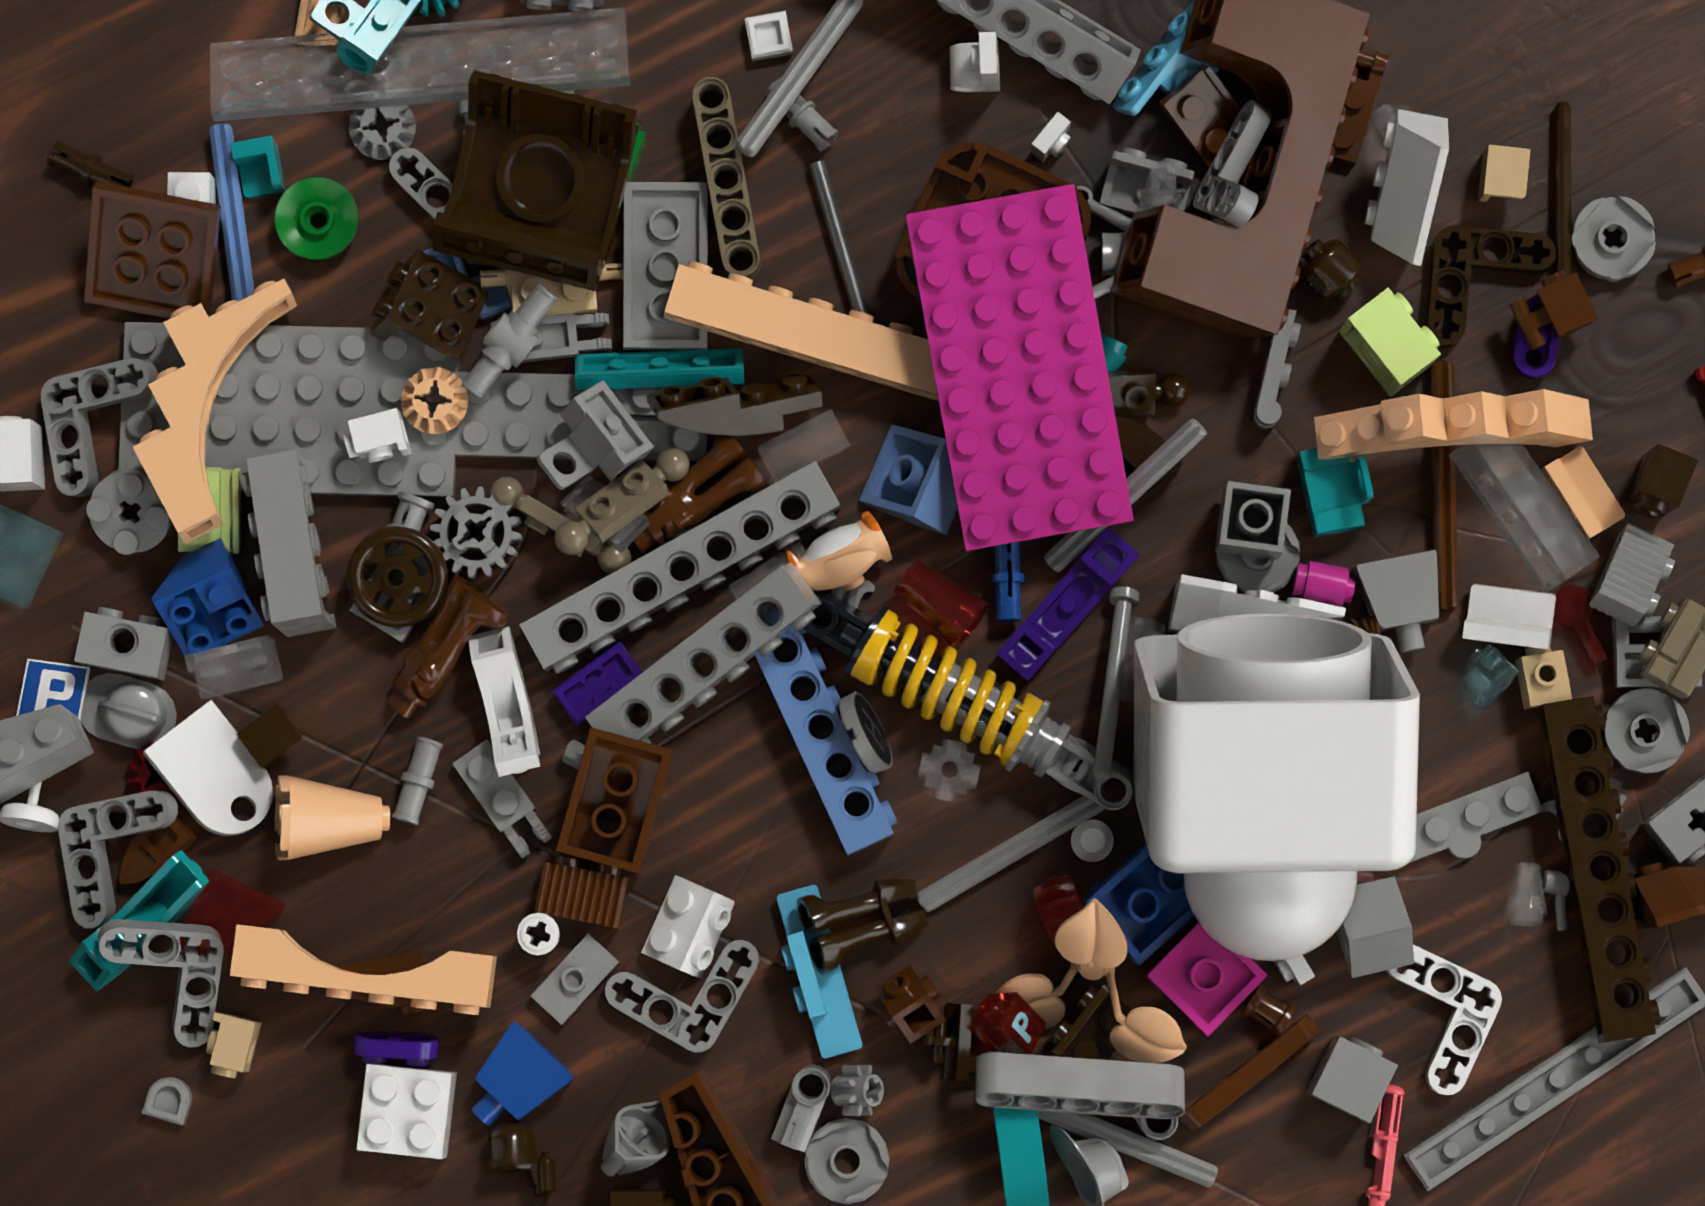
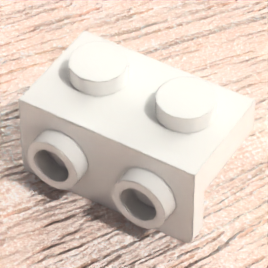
M675 875L641 953L680 971L701 978L705 969L712 962L714 949L723 929L726 928L730 921L734 901Z

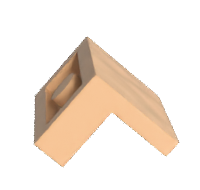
M1580 446L1538 471L1582 543L1625 517V512L1583 447Z

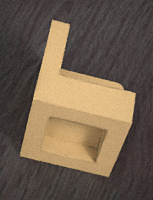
M1488 145L1482 154L1478 201L1487 202L1491 196L1524 199L1527 191L1531 149Z

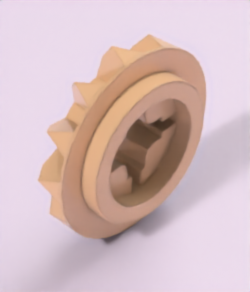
M441 367L420 369L411 378L407 379L403 392L400 395L402 413L407 421L415 429L427 434H442L452 430L462 421L468 408V393L461 379L455 373ZM435 383H437L439 395L448 401H452V403L445 402V404L437 405L433 418H430L429 405L417 399V397L431 395L432 389H434Z

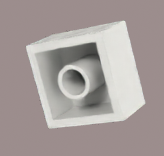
M367 1064L357 1150L434 1159L447 1158L457 1072L385 1064Z

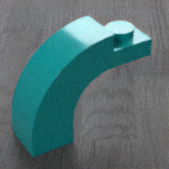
M992 1107L1006 1206H1049L1037 1110Z

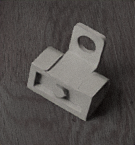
M602 380L574 397L564 408L560 416L572 430V433L567 438L543 451L537 457V462L558 489L563 490L599 467L612 482L643 460L654 446L608 385ZM564 455L568 457L574 466L573 473H560L553 465L554 456Z

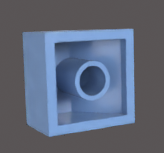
M891 424L859 501L918 527L947 535L958 505L946 439Z

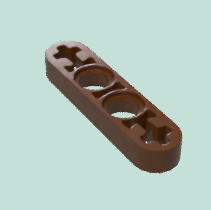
M1308 1014L1302 1016L1280 1033L1277 1038L1266 1044L1185 1109V1114L1178 1118L1190 1133L1195 1132L1312 1040L1321 1030Z

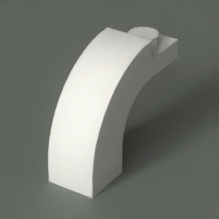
M509 626L471 635L469 638L471 661L486 710L498 776L519 774L529 769L540 767V749L533 714Z

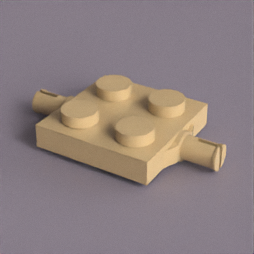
M622 262L605 264L599 281L623 280ZM508 269L480 270L481 288L506 286V290L511 298L512 310L515 312L539 282L558 296L545 316L574 313L575 315L597 313L596 291Z

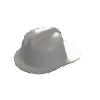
M106 673L96 676L88 682L80 722L90 734L100 739L140 749L150 742L158 741L175 728L177 712L171 697L160 687L125 675Z
M1052 1124L1049 1127V1136L1052 1144L1073 1178L1076 1189L1085 1206H1104V1202L1127 1188L1129 1180L1121 1158L1113 1146L1098 1138L1074 1141L1060 1126Z

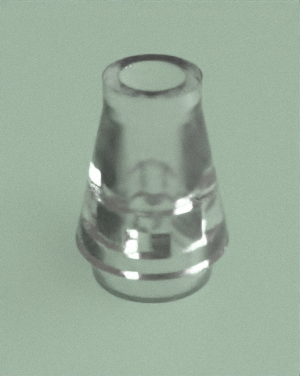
M1535 863L1515 864V874L1505 913L1509 915V924L1521 927H1538L1543 925V916L1548 915L1541 879V865Z

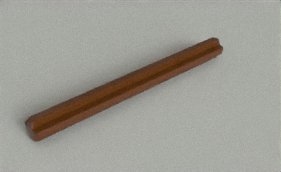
M1436 361L1430 366V396L1443 399L1454 397V365L1452 362ZM1455 445L1431 447L1433 550H1436L1440 611L1455 610L1458 606Z

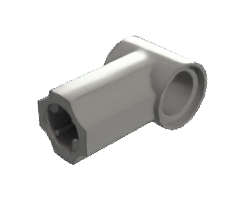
M811 1064L802 1067L797 1072L771 1139L789 1148L802 1152L806 1151L826 1098L831 1090V1077L826 1069L820 1065ZM807 1074H815L820 1077L824 1085L822 1093L817 1096H808L803 1093L800 1087L801 1078Z

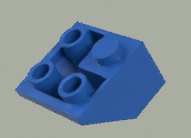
M221 538L182 556L152 597L153 604L188 662L264 626L239 568Z

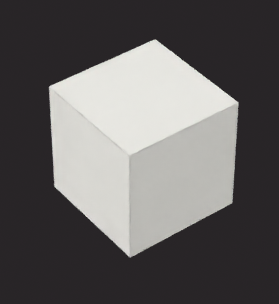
M0 416V492L44 490L43 427L31 419H22V417Z

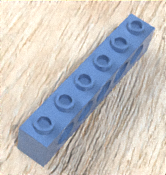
M776 607L763 613L765 620L775 625L780 618L779 608ZM791 627L779 637L782 641H792L798 647V654L794 660L787 663L780 662L774 657V651L765 657H762L758 652L755 657L846 854L850 856L893 836L894 832L891 826L898 822L888 800L880 803L873 788L880 785L876 774L869 771L864 764L862 765L852 746V740L855 739L851 729L847 730L846 727L844 728L837 712L839 711L841 698L834 685L826 688L820 672L827 669L817 647L809 650L802 636L807 631L802 628L795 632ZM806 678L815 684L816 691L811 699L800 701L793 697L791 688L798 679ZM823 716L832 721L834 729L828 738L816 739L810 734L809 725L814 718ZM844 755L850 760L852 766L848 775L842 778H835L828 773L826 768L827 762L832 756ZM861 793L867 797L869 809L864 815L855 817L846 812L844 803L850 794Z

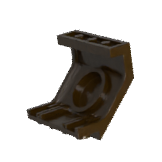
M473 70L468 82L467 124L451 195L444 213L438 212L433 223V251L596 291L613 244L640 125H636L637 110L586 98L578 94H569L545 88L538 84H529L497 74Z

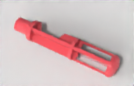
M1389 1084L1385 1092L1380 1130L1378 1129L1382 1100L1377 1109L1371 1152L1376 1157L1373 1186L1365 1190L1366 1197L1369 1199L1368 1206H1385L1386 1201L1391 1197L1390 1192L1396 1146L1399 1138L1398 1131L1402 1101L1405 1093L1401 1087ZM1399 1096L1395 1132H1393L1397 1098Z

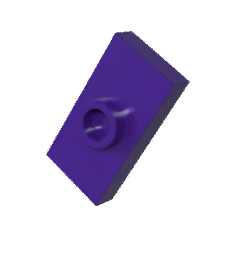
M618 642L552 692L575 724L579 726L587 720L585 717L643 672L622 643Z

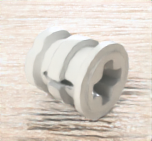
M530 914L518 926V943L529 954H547L559 942L560 931L558 925L547 914ZM544 922L547 924L545 932L550 934V939L548 942L540 941L538 946H535L533 944L535 937L530 935L529 931L531 927L539 928L541 923Z

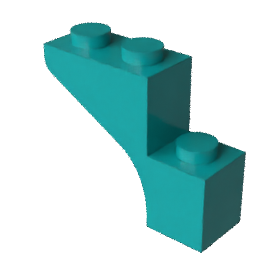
M180 850L110 920L124 919L177 923L210 880L203 874L200 866L190 860ZM99 929L82 941L69 959L72 966L96 992L132 965L109 962L101 955L97 941ZM118 933L115 934L114 940L110 942L113 949H119L121 942L127 941H124L123 934ZM142 934L136 935V951H142L140 943ZM157 935V936L153 937V938L150 940L149 944H150L153 940H155L157 937H159L160 935Z

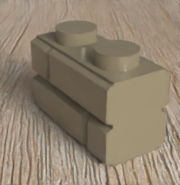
M1685 598L1679 601L1678 605L1672 602L1669 604L1659 621V625L1664 627L1657 642L1650 639L1638 658V661L1644 664L1639 672L1640 676L1681 699L1690 697L1705 670V607L1691 599Z

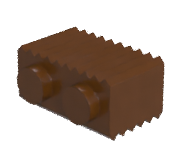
M557 855L555 856L554 863L544 862L534 912L620 929L630 881L629 878L620 877L622 869L603 864H597L596 872L580 869L581 860Z

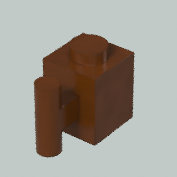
M1564 270L1541 280L1543 288L1537 290L1536 296L1542 308L1531 312L1525 298L1510 304L1511 310L1531 351L1546 344L1540 331L1542 327L1550 324L1557 340L1597 321L1598 316L1576 272L1566 276Z

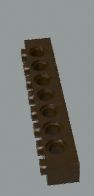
M1594 696L1542 704L1537 708L1598 1043L1656 1034L1655 1025H1660V1013L1656 1000H1650L1647 983L1652 982V970L1648 957L1642 958L1639 941L1645 938L1644 926L1641 916L1634 915L1631 898L1637 897L1636 883L1632 872L1626 873L1623 856L1629 855V846L1625 831H1619L1616 814L1621 813V803L1617 789H1611L1608 772H1613V759L1610 748L1603 747L1600 731L1605 730L1606 727L1603 708L1601 705L1595 706ZM1570 732H1578L1585 737L1587 749L1584 754L1573 753L1568 748L1567 737ZM1578 774H1587L1593 779L1595 789L1591 796H1583L1576 790L1575 778ZM1587 815L1597 817L1602 823V833L1598 838H1591L1583 831L1582 823ZM1595 857L1605 859L1610 866V874L1605 881L1596 879L1590 871V864ZM1603 899L1611 900L1617 906L1618 916L1612 923L1603 921L1598 914V906ZM1612 941L1619 942L1625 949L1626 957L1620 965L1612 964L1606 957V948ZM1620 983L1628 985L1633 991V1001L1627 1008L1619 1006L1614 1000V990Z

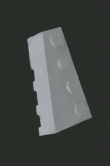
M296 449L246 458L248 471L242 472V482L246 497H252L254 512L248 513V522L252 537H258L260 553L254 555L258 578L265 580L267 594L261 595V607L265 620H271V624L286 637L336 629L334 613L328 614L325 611L322 597H326L330 593L327 576H324L321 564H316L315 557L320 556L322 549L316 526L308 521V516L314 515V508L304 458Z
M61 704L0 720V804L94 753L79 718Z

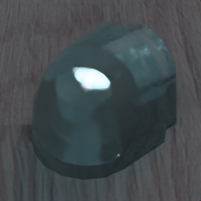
M1488 644L1483 650L1477 648L1464 665L1462 674L1463 686L1471 700L1478 707H1484L1498 698L1514 681L1513 678L1520 671L1501 652Z

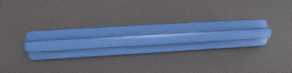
M216 124L210 126L209 135L219 205H221L220 216L231 298L239 302L253 294L254 282L238 165L233 160L230 144L234 142L233 128L230 124Z

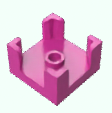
M1197 921L1188 930L1189 932L1144 977L1158 991H1162L1190 1019V1023L1204 1036H1209L1268 975L1252 959L1235 954L1213 940Z

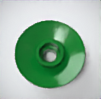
M324 177L305 178L291 185L279 199L275 211V227L282 243L295 255L309 260H324L338 255L350 245L358 229L359 213L354 198L344 186ZM316 215H324L326 217V223L322 228H314L312 226V219Z

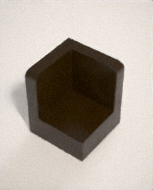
M275 704L236 734L259 766L266 770H269L281 761L278 756L302 738L299 731L287 717L286 710L279 704Z

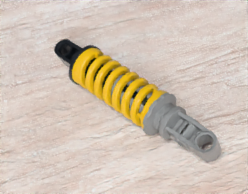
M821 592L816 594L822 605L830 609L832 621L828 624H822L814 619L803 628L809 634L814 635L849 656L844 670L845 675H851L867 685H874L886 674L882 684V693L887 697H893L905 685L901 698L902 706L913 708L919 701L922 702V718L932 720L938 713L942 714L940 727L944 731H952L959 724L962 726L960 739L964 743H971L977 736L981 737L980 752L989 755L995 750L994 755L1000 757L1001 765L1005 766L1004 769L1009 772L1021 762L1029 768L1032 767L1035 770L1034 774L1041 778L1047 773L1061 785L1084 795L1105 809L1119 810L1129 803L1134 792L1133 773L1127 767L1112 760L1109 778L1121 780L1126 787V792L1121 796L1108 794L1104 789V782L1096 781L1093 775L1096 747L1070 735L1071 727L1065 723L1059 725L1056 721H1052L1047 717L1051 702L1046 699L1043 701L1031 693H1026L1019 700L1013 698L1016 691L1014 683L1006 681L999 689L994 687L996 681L995 672L988 669L980 677L974 675L977 663L972 658L965 659L960 666L954 663L957 651L952 646L946 647L937 659L933 658L932 656L938 644V640L933 635L926 636L917 648L914 647L913 643L918 634L917 626L909 623L900 634L896 631L901 622L898 621L897 614L889 610L890 607L885 604L871 617L832 593ZM1080 759H1082L1083 762L1081 763L1080 767L1076 772H1074L1073 769L1075 768L1076 764Z

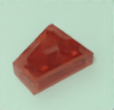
M211 868L207 876L210 881L197 897L184 924L206 925L217 930L223 943V956L233 950L237 924L262 927L282 912L287 903ZM180 937L181 949L184 950L183 946H187L185 938ZM203 939L200 946L194 947H196L198 954L203 955L206 949L211 946L208 939Z

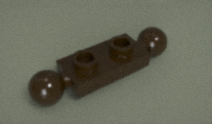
M1152 369L1108 371L1115 416L1155 414V400L1160 399L1167 406L1178 407L1183 405L1190 396V384L1180 374H1168L1159 383H1156V373Z

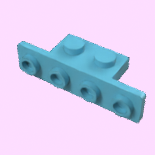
M1195 0L1189 4L1183 13H1180L1171 21L1168 28L1169 32L1159 45L1154 46L1148 51L1143 60L1144 64L1135 76L1121 86L1118 92L1119 97L1112 105L1118 112L1136 116L1158 87L1168 95L1189 76L1195 75L1203 64L1210 66L1213 72L1217 73L1219 68L1180 54Z
M810 885L777 896L789 943L788 945L781 946L787 970L796 969L800 986L794 987L793 991L799 1012L808 1010L821 1056L829 1058L860 1049L862 1041L840 964L834 971L821 975L813 963L810 953V940L813 937L831 932L827 928L809 934L801 924L797 911V899L806 895H815L821 899L818 887Z

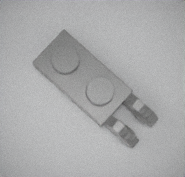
M574 313L544 316L536 327L539 330L535 335L538 337V340L521 363L575 357L579 353H596L612 350L611 339L594 338L592 340L578 341L577 328H597L609 324V314L575 315Z
M486 739L452 763L500 833H505L522 858L530 854L529 846L523 837L518 835L513 825L524 817L531 824L532 830L538 839L546 843L552 838L535 813L536 807L513 774L498 776L493 748L489 740Z

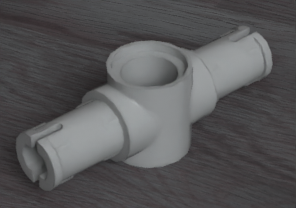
M538 282L516 312L511 310L508 315L503 313L483 339L482 343L485 346L481 351L484 354L462 384L472 393L482 398L504 369L509 370L511 366L517 368L537 342L538 337L535 335L539 330L536 327L558 296Z

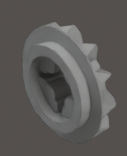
M374 93L364 101H359L353 114L350 115V137L356 148L372 159H391L398 150L409 148L416 132L414 115L407 103L393 94L379 95ZM377 111L381 112L386 121L397 122L387 128V142H384L377 130L371 131L369 129L370 126L377 123Z

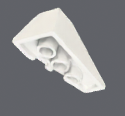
M1181 575L1175 583L1167 632L1178 635L1181 629L1190 624L1216 617L1241 614H1295L1338 621L1345 616L1346 608L1294 597L1287 598V601L1278 600L1279 596L1274 594V592L1264 590H1245V594L1237 593L1236 584Z

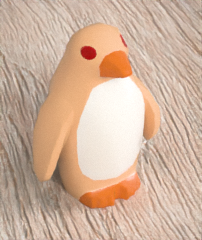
M869 511L863 512L859 521L839 526L815 539L805 554L799 558L790 550L786 551V564L792 563L812 591L835 589L841 587L843 591L852 590L864 582L863 574L876 561L882 560L886 563L893 559L888 542L878 522Z

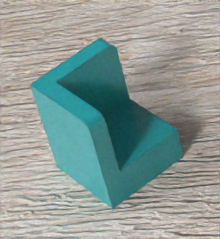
M272 135L230 143L233 160L239 167L243 195L246 199L269 196L286 191L278 144Z

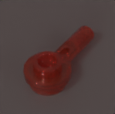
M1570 584L1561 587L1554 593L1556 596L1554 618L1560 624L1568 628H1574L1593 666L1608 659L1588 621L1593 610L1588 605L1591 600L1590 594L1586 589L1578 585Z

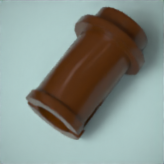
M1705 246L1701 248L1702 252L1667 263L1668 270H1671L1669 275L1675 288L1705 277Z

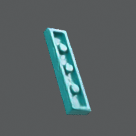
M741 348L575 355L576 391L587 390L602 380L610 389L689 386L699 384L701 380L708 377H727L732 384H744L743 349Z

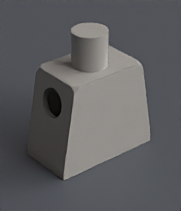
M1436 550L1356 565L1352 569L1353 576L1356 578V584L1370 617L1374 616L1377 619L1380 632L1395 629L1400 653L1425 648L1420 624L1433 622L1439 618Z

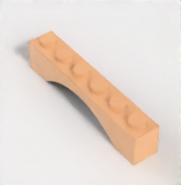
M237 924L230 976L241 977L240 986L266 989L267 981L283 982V991L309 994V986L326 988L325 996L351 999L352 991L369 993L368 1002L394 1005V997L396 996L411 998L410 1007L436 1010L437 1002L454 1004L453 1012L479 1015L480 1007L490 1008L497 956L449 951L433 962L410 971L388 975H364L342 970L319 960L301 947L286 930Z

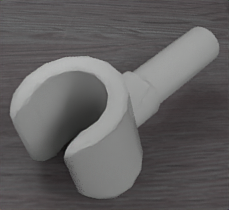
M1545 870L1542 892L1555 894L1557 930H1568L1565 902L1570 886L1569 879L1560 871Z

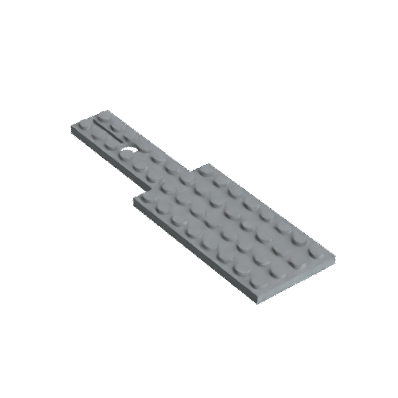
M125 322L123 360L138 358L149 361L156 367L158 374L171 367L179 369L185 366L164 323ZM268 325L245 346L227 371L214 399L206 431L205 465L206 467H221L222 469L241 468V493H245L242 472L248 471L246 458L296 449L305 461L311 495L397 497L399 491L422 498H446L447 496L455 498L456 457L537 459L543 451L567 438L572 433V430L560 414L574 397L586 390L576 391L575 374L501 373L482 398L466 388L468 393L467 412L455 428L442 434H427L415 429L407 421L402 413L400 395L403 392L407 379L411 378L420 369L441 367L455 373L463 382L470 372H459L460 356L455 359L450 358L400 329L384 342L370 334L372 328ZM137 371L133 377L122 378V383L137 385L138 380L143 378V372ZM435 383L431 395L417 397V399L429 405L430 418H433L437 405L445 404V402L452 403V401H448L439 395L437 383ZM664 387L611 389V391L631 416H656L647 403L646 395L658 393ZM153 393L143 398L121 403L119 469L130 468L129 470L144 471L133 446L139 444L140 439L153 430L162 429L164 431L170 428ZM394 408L401 412L412 454L403 456L399 449L392 451L393 457L378 462H369L367 457L363 459L359 456L349 457L344 440V434L350 432L349 420ZM632 417L654 446L643 459L644 462H656L658 455L668 448H678L685 452L689 463H697L707 454V433L679 428L661 421L657 417ZM556 455L553 458L570 460L568 457L564 455Z

